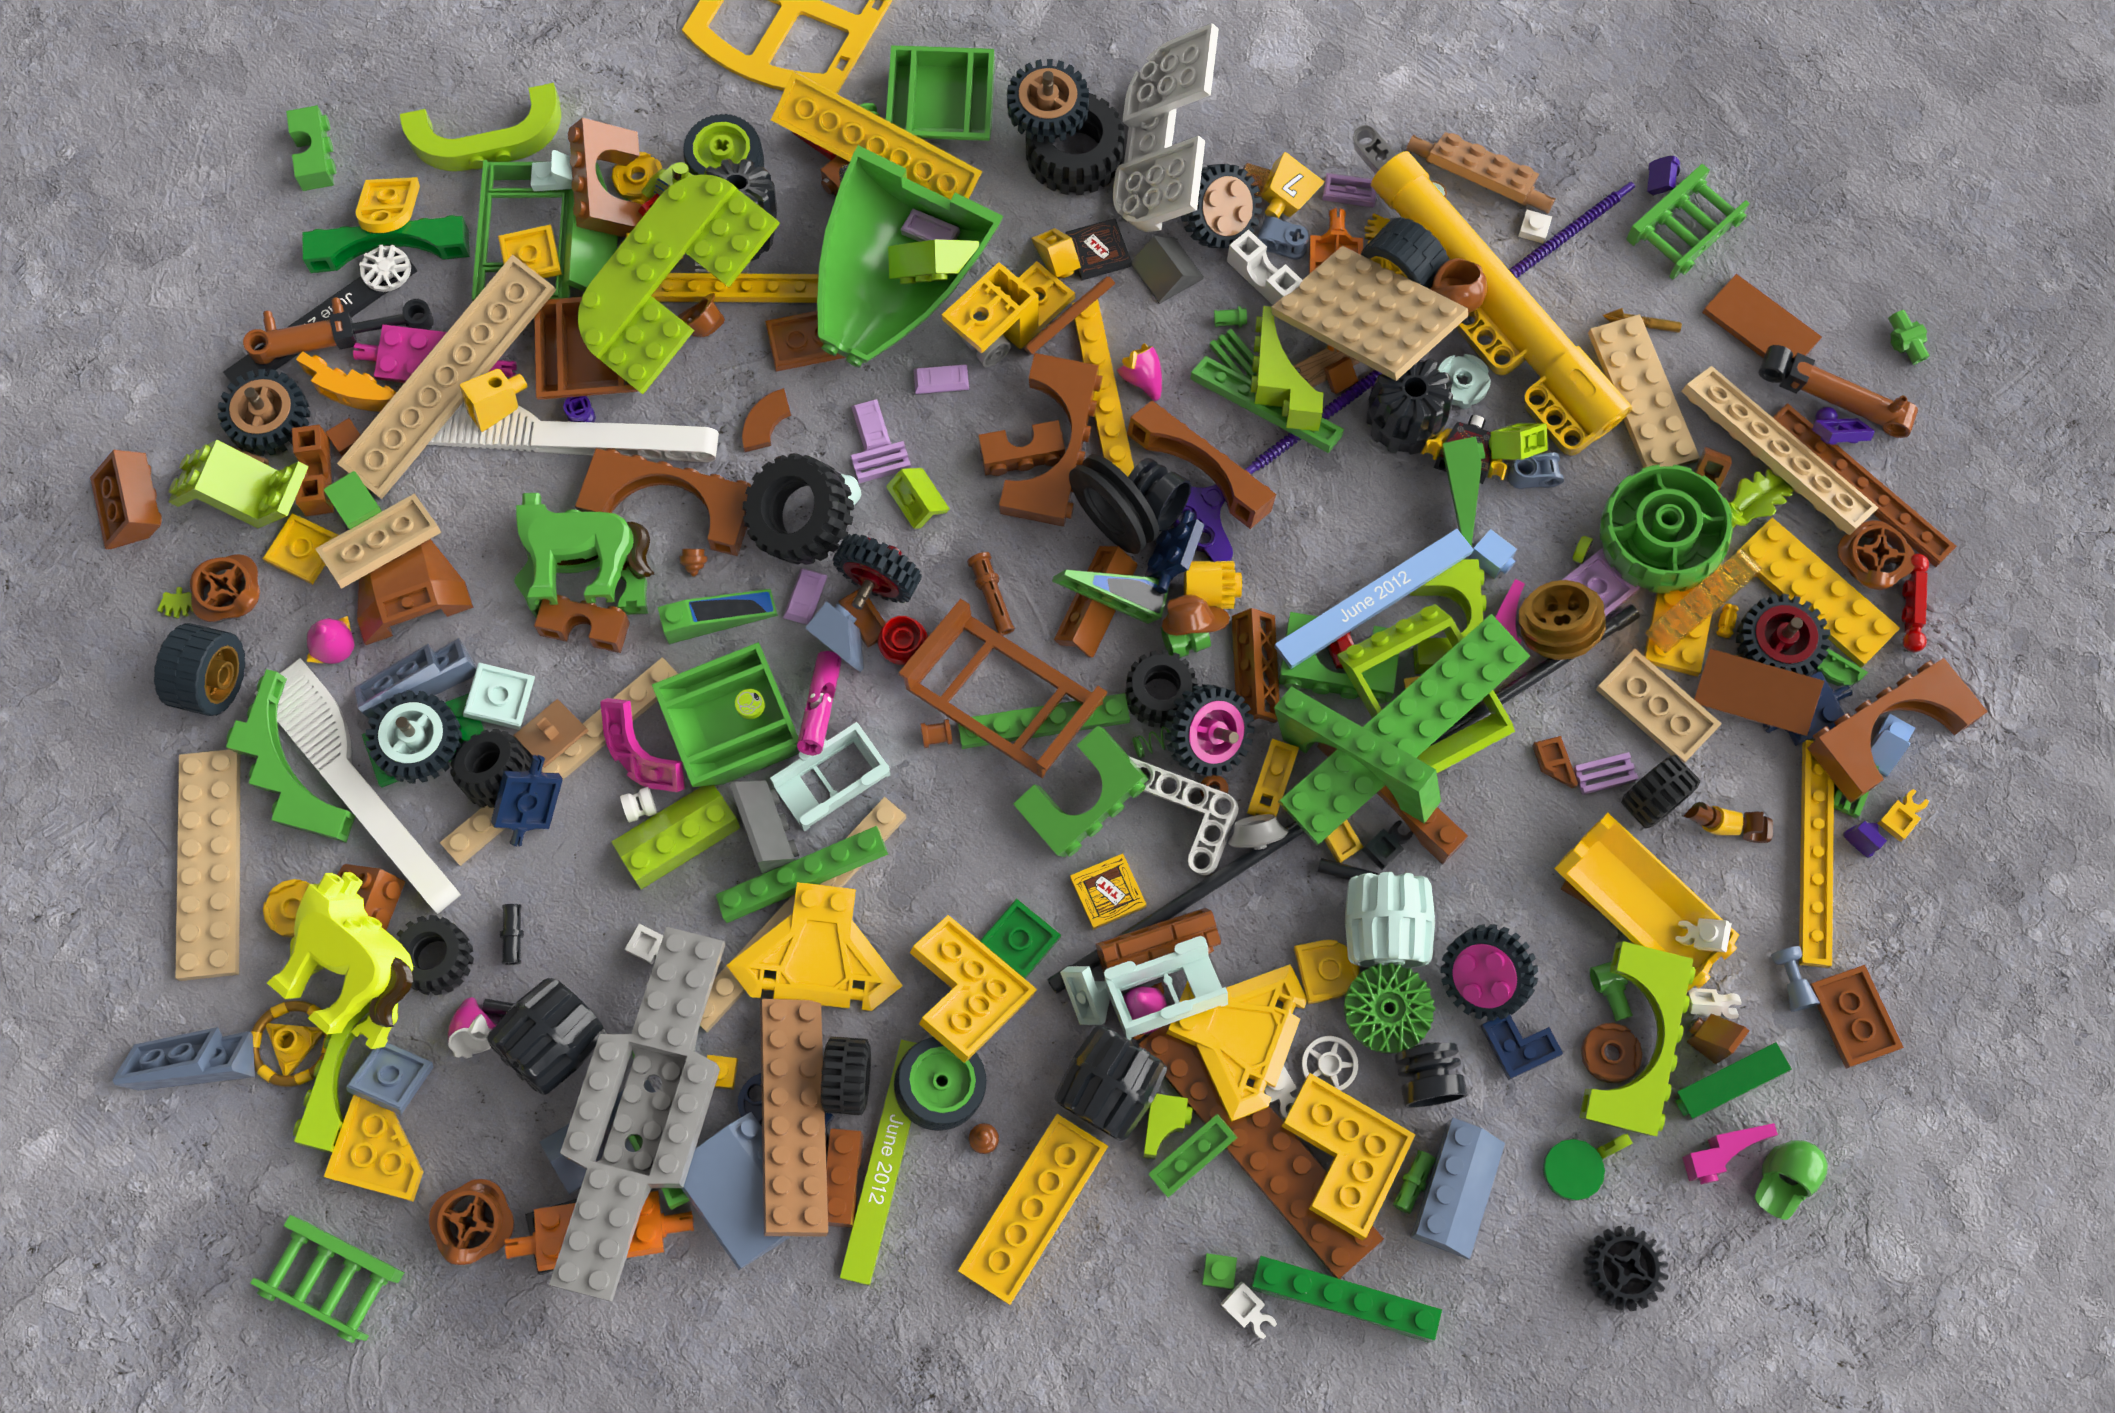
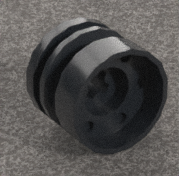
M1146 458L1132 470L1128 478L1135 484L1150 505L1157 519L1159 531H1165L1177 521L1189 500L1192 485L1190 480L1176 472L1168 473L1165 466L1159 465L1157 461L1151 458Z
M1424 1043L1395 1055L1396 1064L1407 1065L1398 1070V1075L1401 1077H1413V1081L1401 1086L1405 1107L1434 1106L1460 1100L1468 1095L1464 1075L1449 1074V1070L1461 1064L1459 1058H1448L1459 1052L1457 1044Z

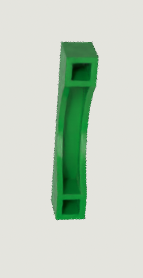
M449 215L445 218H421L415 221H408L401 228L385 233L367 232L360 226H342L337 229H314L313 231L302 232L303 261L310 273L338 271L349 261L378 248L379 245L417 248L430 252L443 260L470 257L469 229L463 216Z
M1260 1256L1257 1259L1250 1290L1340 1313L1428 1343L1436 1339L1442 1309L1264 1256Z

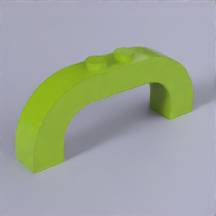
M554 83L529 87L531 109L528 116L521 123L510 128L456 139H447L436 135L433 132L432 123L426 109L399 115L402 129L418 158L434 168L454 172L482 169L483 160L488 162H510L539 152L549 144L559 129L561 105Z

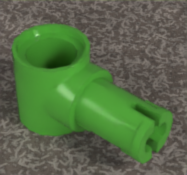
M1612 961L1591 967L1589 973L1593 987L1598 993L1602 992L1603 996L1607 997L1615 1021L1633 1016L1624 993L1628 980L1610 972Z

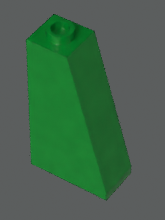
M1777 1042L1677 1091L1680 1098L1676 1099L1675 1102L1682 1115L1686 1116L1689 1114L1693 1120L1790 1072L1792 1068Z

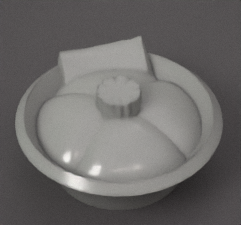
M1275 815L1251 816L1238 820L1235 823L1234 833L1228 844L1236 848L1254 847V850H1261L1267 847L1266 844L1284 838L1288 830L1278 823Z

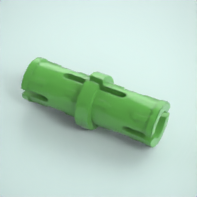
M1418 1150L1408 1174L1405 1173L1402 1178L1404 1182L1393 1202L1395 1208L1404 1213L1411 1214L1421 1190H1425L1427 1185L1425 1181L1436 1161L1434 1156Z

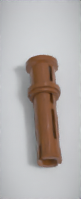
M989 552L978 553L967 560V564L969 567H972L975 574L976 587L982 590L997 633L1002 636L1008 635L1014 631L1015 627L1012 624L998 587L999 575L994 572L991 565V554Z

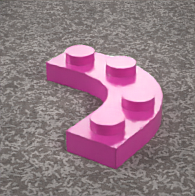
M612 698L601 700L603 732L608 750L614 761L619 760L629 772L627 776L636 783L651 789L679 792L685 789L682 761L656 758L645 752L639 745L633 730L630 700Z

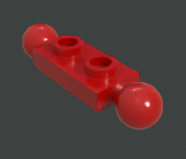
M1914 554L1911 557V563L1915 567L1910 573L1911 577L1904 582L1902 594L1906 597V606H1904L1901 616L1902 622H1905L1906 633L1903 638V645L1908 651L1914 653L1922 651L1927 644L1926 636L1921 632V629L1926 625L1928 577L1926 571L1929 568V561L1922 554Z

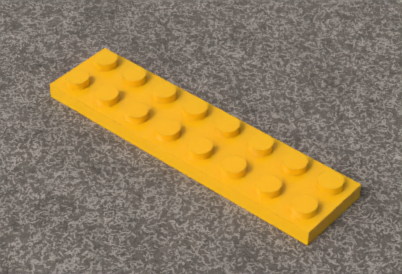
M793 71L771 118V121L849 162L859 145L906 168L907 179L950 200L954 193L969 199L983 172Z

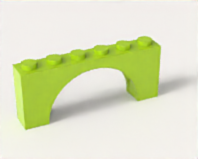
M1625 941L1615 944L1610 972L1632 982L1647 998L1656 1020V1046L1648 1065L1629 1083L1609 1090L1585 1089L1579 1118L1648 1136L1657 1137L1658 1131L1661 1132L1665 1124V1114H1662L1664 1102L1669 1100L1671 1094V1084H1668L1670 1072H1674L1677 1065V1055L1674 1054L1676 1043L1681 1041L1683 1035V1025H1680L1682 1013L1685 1014L1689 1006V996H1686L1688 984H1692L1695 977V967L1692 966V958Z

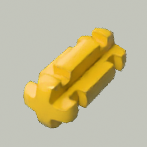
M1727 603L1722 607L1723 612L1720 614L1718 623L1719 629L1716 631L1719 637L1730 638L1733 635L1732 630L1735 628L1737 619L1736 613L1739 611L1738 606Z

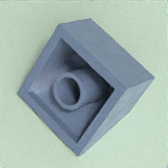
M826 601L805 628L847 663L861 672L864 669L861 633L860 629L854 624L857 619L838 603L833 607Z

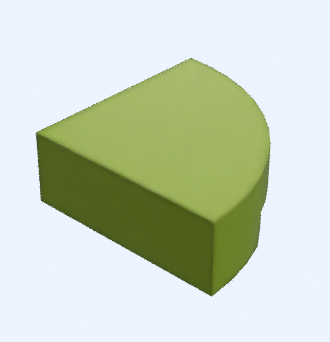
M1623 1134L1598 1147L1596 1150L1602 1159H1605L1633 1144L1628 1134Z

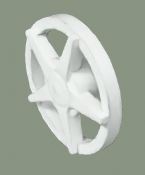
M1324 1036L1314 1040L1306 1048L1302 1057V1071L1305 1078L1309 1075L1307 1057L1310 1053L1318 1060V1070L1313 1075L1316 1077L1320 1075L1330 1077L1334 1087L1340 1091L1347 1088L1353 1082L1358 1071V1059L1354 1049L1345 1040L1334 1036ZM1322 1042H1334L1331 1051L1323 1055L1312 1049ZM1338 1043L1348 1050L1353 1063L1342 1062L1340 1056L1336 1054ZM1353 1067L1348 1081L1339 1086L1337 1074L1342 1068Z

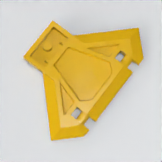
M797 882L793 913L726 965L749 996L754 998H761L763 989L774 991L773 999L811 1000L821 1003V1005L850 1008V1000L862 1001V1010L872 1011L903 986L852 920L856 889ZM764 970L777 971L776 979L764 978ZM853 980L865 981L864 989L852 988Z
M1291 964L1227 987L1228 1005L1218 1006L1170 1023L1166 1032L1168 1035L1197 1047L1231 1122L1268 1108L1271 1097L1264 1094L1266 1085L1276 1087L1300 1022V1018L1293 1015L1295 1007L1304 1009L1307 1002V997ZM1188 980L1179 1002L1195 998ZM1277 1000L1284 1002L1282 1009L1275 1006ZM1248 1078L1255 1080L1253 1087L1246 1085Z

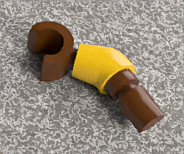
M1697 802L1684 815V817L1700 824L1707 832L1715 835H1740L1743 831V839L1754 843H1768L1773 837V820L1764 816V812H1745L1743 817L1741 812Z

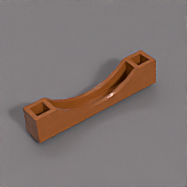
M1150 401L1130 417L1127 435L1146 450L1177 456L1205 472L1221 490L1227 502L1229 513L1249 529L1253 528L1272 511L1276 494L1268 486L1262 484L1250 475L1247 470L1242 469L1230 460L1227 455L1209 444L1206 439L1201 438L1189 429L1186 424L1168 413L1165 408L1160 407L1154 401Z
M1318 743L1317 746L1327 757L1337 750V748L1324 743ZM1386 785L1377 792L1408 825L1421 845L1441 864H1444L1467 839L1468 835L1438 807L1424 824L1400 809L1397 800Z

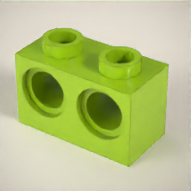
M1516 423L1491 431L1489 448L1492 452V459L1522 460L1548 451L1547 423Z

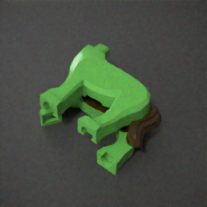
M523 493L522 505H516L518 534L526 550L528 561L516 575L514 582L524 596L535 618H537L543 599L549 600V605H558L556 573H579L595 569L599 566L600 570L597 578L586 587L584 593L587 603H595L596 597H605L606 603L615 602V589L618 580L621 578L626 582V589L620 597L617 607L622 609L626 615L648 614L646 600L648 584L646 577L655 574L649 567L646 559L650 545V536L648 530L643 525L636 522H626L625 519L614 513L581 512L574 509L567 510L565 513H554L548 511L546 505L541 504L540 493Z

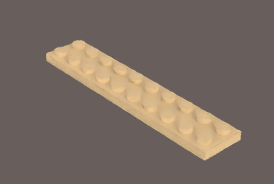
M512 254L337 464L348 473L355 471L364 485L383 499L464 402L460 384L489 372L555 293V287Z

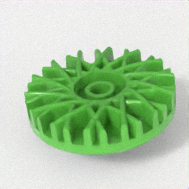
M1380 963L1376 966H1371L1352 981L1346 992L1344 1016L1347 1026L1362 1045L1373 1051L1393 1054L1408 1050L1424 1039L1426 1033L1431 1029V1023L1434 1020L1433 1012L1435 1011L1433 1006L1434 999L1430 995L1431 989L1427 988L1426 981H1422L1417 972L1414 973L1411 968H1404L1401 964L1394 966L1393 963H1389V965H1382ZM1386 1003L1393 1005V1013L1385 1012L1384 1005Z

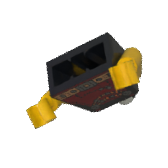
M1471 415L1468 424L1457 422L1453 429L1447 428L1436 439L1427 440L1421 452L1423 455L1425 453L1432 454L1433 460H1436L1434 468L1447 472L1442 444L1476 436L1477 443L1482 442L1485 452V459H1481L1480 483L1483 484L1486 476L1492 478V475H1497L1501 478L1500 480H1504L1507 465L1502 462V459H1492V452L1489 448L1491 432L1483 430L1486 420L1478 415Z

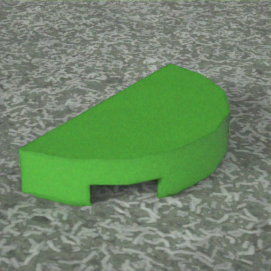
M1829 648L1826 650L1828 651L1826 658L1816 669L1817 672H1822L1827 682L1836 686L1856 684L1868 673Z

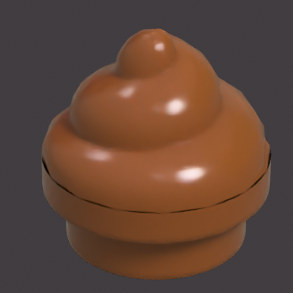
M682 549V555L679 556L680 564L685 566V570L693 577L699 573V570L704 567V563L707 562L705 549Z
M981 1123L970 1131L969 1144L975 1152L989 1154L998 1146L999 1135L992 1125Z

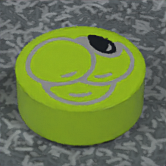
M745 689L737 695L735 707L741 717L755 719L763 713L765 702L763 696L757 690Z

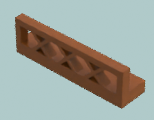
M1250 608L1232 615L1235 692L1245 699L1242 703L1248 704L1251 709L1246 713L1253 715L1254 720L1262 719L1276 723L1278 720L1274 707L1280 701L1277 650L1274 648L1276 644L1275 615ZM1260 620L1265 621L1266 633L1260 627ZM1262 645L1267 652V660L1262 654ZM1263 672L1268 677L1269 686L1263 680ZM1264 699L1270 705V712L1265 711Z

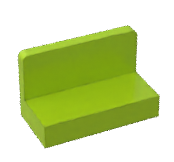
M923 468L901 469L886 486L913 529L922 528L934 514H946L950 510Z

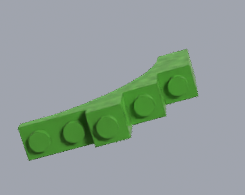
M266 669L264 676L258 681V693L255 701L248 709L247 723L235 721L234 726L230 728L227 734L226 747L238 754L257 759L256 763L250 768L249 784L258 789L280 795L279 799L273 804L271 820L283 826L347 843L356 816L347 810L329 805L314 796L299 781L286 760L278 733L277 707L287 678L276 671Z

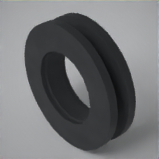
M1091 454L1083 461L1082 465H1078L1070 471V485L1078 502L1093 523L1114 544L1128 553L1138 554L1145 548L1146 543H1151L1159 536V525L1147 500L1135 484L1111 461L1100 455Z

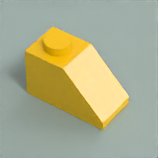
M1054 228L1031 238L1046 268L1054 276L1065 278L1074 274V270L1081 268L1072 238Z

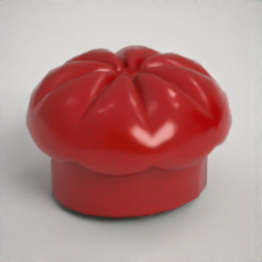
M896 616L885 623L878 636V647L881 654L888 661L897 665H905L928 638V634L918 621L907 616Z

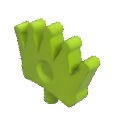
M176 587V594L163 593V598L157 611L162 613L165 608V615L168 617L171 616L173 611V616L178 619L182 610V614L187 617L190 607L193 612L191 605L192 593L182 594L181 587Z

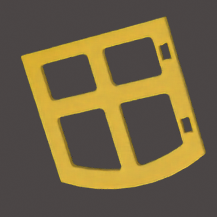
M700 0L682 28V33L696 48L730 72L757 84L784 91L795 70L772 66L770 62L797 17L805 15L849 34L826 73L795 71L838 94L892 0H881L883 3L879 10L872 8L876 0H869L859 15L821 0H768L780 5L781 8L752 55H745L735 49L708 27L724 0ZM841 59L848 61L843 71L836 68Z

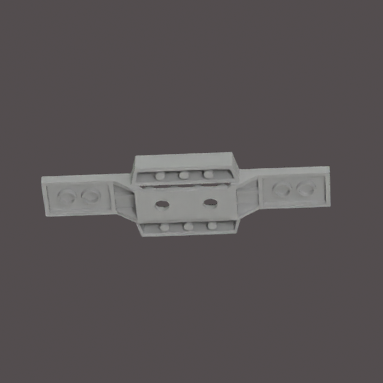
M666 927L632 1033L599 1034L560 1152L568 1160L586 1169V1173L549 1283L550 1286L612 1302L642 1207L651 1189L684 1187L720 1071L717 1063L695 1052L698 1029L725 947L724 941ZM633 1051L635 1057L602 1159L596 1162L624 1073ZM651 1076H658L662 1081L661 1088L654 1093L646 1091L645 1081ZM632 1135H639L643 1140L642 1147L636 1152L628 1151L625 1145L626 1140Z

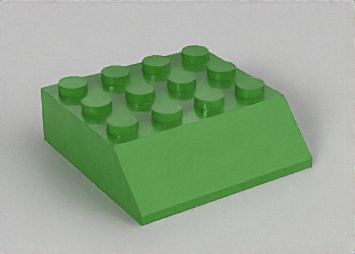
M891 45L886 120L919 138L990 141L995 75L994 49Z
M759 642L652 684L692 787L724 785L798 755L800 752L797 748L799 737ZM745 689L757 690L763 696L765 702L764 711L755 719H745L736 710L735 699Z

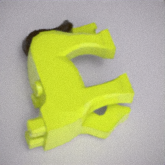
M344 872L341 878L333 873H325L319 884H309L296 913L295 936L290 942V958L280 973L274 975L267 984L284 999L301 998L310 976L323 970V967L336 974L345 975L342 991L337 1001L326 1009L314 1011L308 1019L326 1034L342 1033L347 1023L370 1002V1016L366 1021L358 1024L351 1033L356 1037L359 1035L366 1036L368 1040L365 1044L370 1049L385 1047L388 1041V1034L398 1019V1002L404 998L412 986L413 964L410 954L401 943L381 927L382 923L379 920L367 915L364 909V900L357 894L363 883L361 879L351 872Z

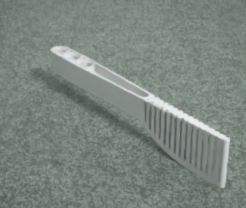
M463 402L428 445L467 448L482 447V449L496 448L497 450L503 448L504 450L511 449L512 451L519 449V451L526 450L527 452L533 450L534 452L591 456L594 455L596 448L602 450L610 448L620 452L622 455H639L645 459L713 462L716 460L719 433L709 427L540 421L536 416L518 406L517 410L481 432L467 413L465 403Z
M299 658L280 673L287 678L277 707V722L426 902L439 914L460 897L461 894L352 765L351 738L344 715L330 692L304 661Z

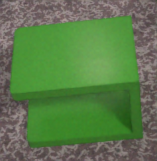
M355 471L324 489L349 529L382 512Z

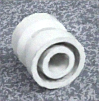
M649 787L642 788L633 795L627 793L620 796L629 823L637 821L639 816L642 815L652 816L657 814Z

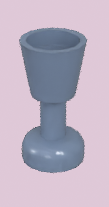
M1800 946L1786 948L1771 954L1775 964L1785 966L1790 983L1787 984L1791 1012L1804 1010L1820 1004L1807 979L1801 978L1796 961L1802 957Z

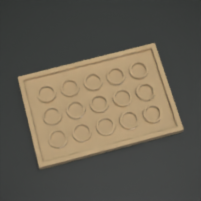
M1344 246L1340 247L1305 277L1298 288L1290 294L1283 296L1271 307L1272 315L1395 381L1468 317V308L1400 274H1395L1394 271L1388 270L1386 267L1382 268L1380 264Z

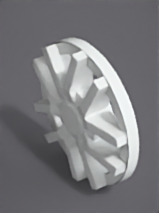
M379 245L378 248L365 253L362 262L359 264L360 275L364 283L369 288L380 292L399 288L407 281L411 272L409 258L394 245ZM389 251L388 256L384 257V252ZM369 260L372 261V262H374V264H367V263H368ZM405 271L402 277L397 272ZM375 276H377V277L374 279V281L371 283L370 280L373 279ZM395 277L398 281L391 285L389 279ZM383 280H386V282H387L388 285H387V286H379V284H380Z

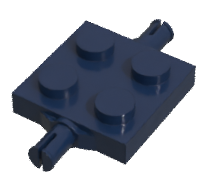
M1191 511L1183 512L1181 522L1177 527L1162 531L1156 539L1153 555L1148 561L1145 577H1153L1159 580L1156 591L1161 594L1167 593L1170 582L1175 576L1188 571L1205 526L1198 519L1193 520L1195 515Z
M1821 671L1810 676L1824 680V684L1807 736L1785 730L1789 733L1795 746L1803 743L1805 740L1812 739L1814 734L1826 726L1830 730L1836 727L1834 722L1845 715L1839 701L1853 695L1852 689L1842 694V692L1851 688L1849 685L1833 691ZM1763 723V728L1770 726ZM1771 726L1767 728L1765 731L1767 733H1771L1772 731L1777 730L1779 728Z
M533 755L530 770L524 772L504 771L491 823L494 828L512 829L513 833L510 844L516 847L517 845L519 847L522 846L526 831L550 828L563 781L559 773L541 772L545 758L541 755H538V757Z

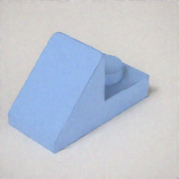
M1892 714L1886 716L1871 743V753L1875 765L1879 766L1878 771L1886 777L1909 748L1910 743L1908 741L1915 730V727Z

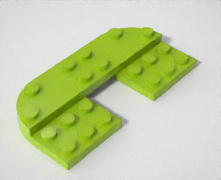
M694 175L675 182L659 196L586 288L578 312L579 330L585 345L594 356L636 390L644 394L695 331L651 295L685 253L727 287H730L779 226L780 222L739 191L732 183L723 178L712 175Z

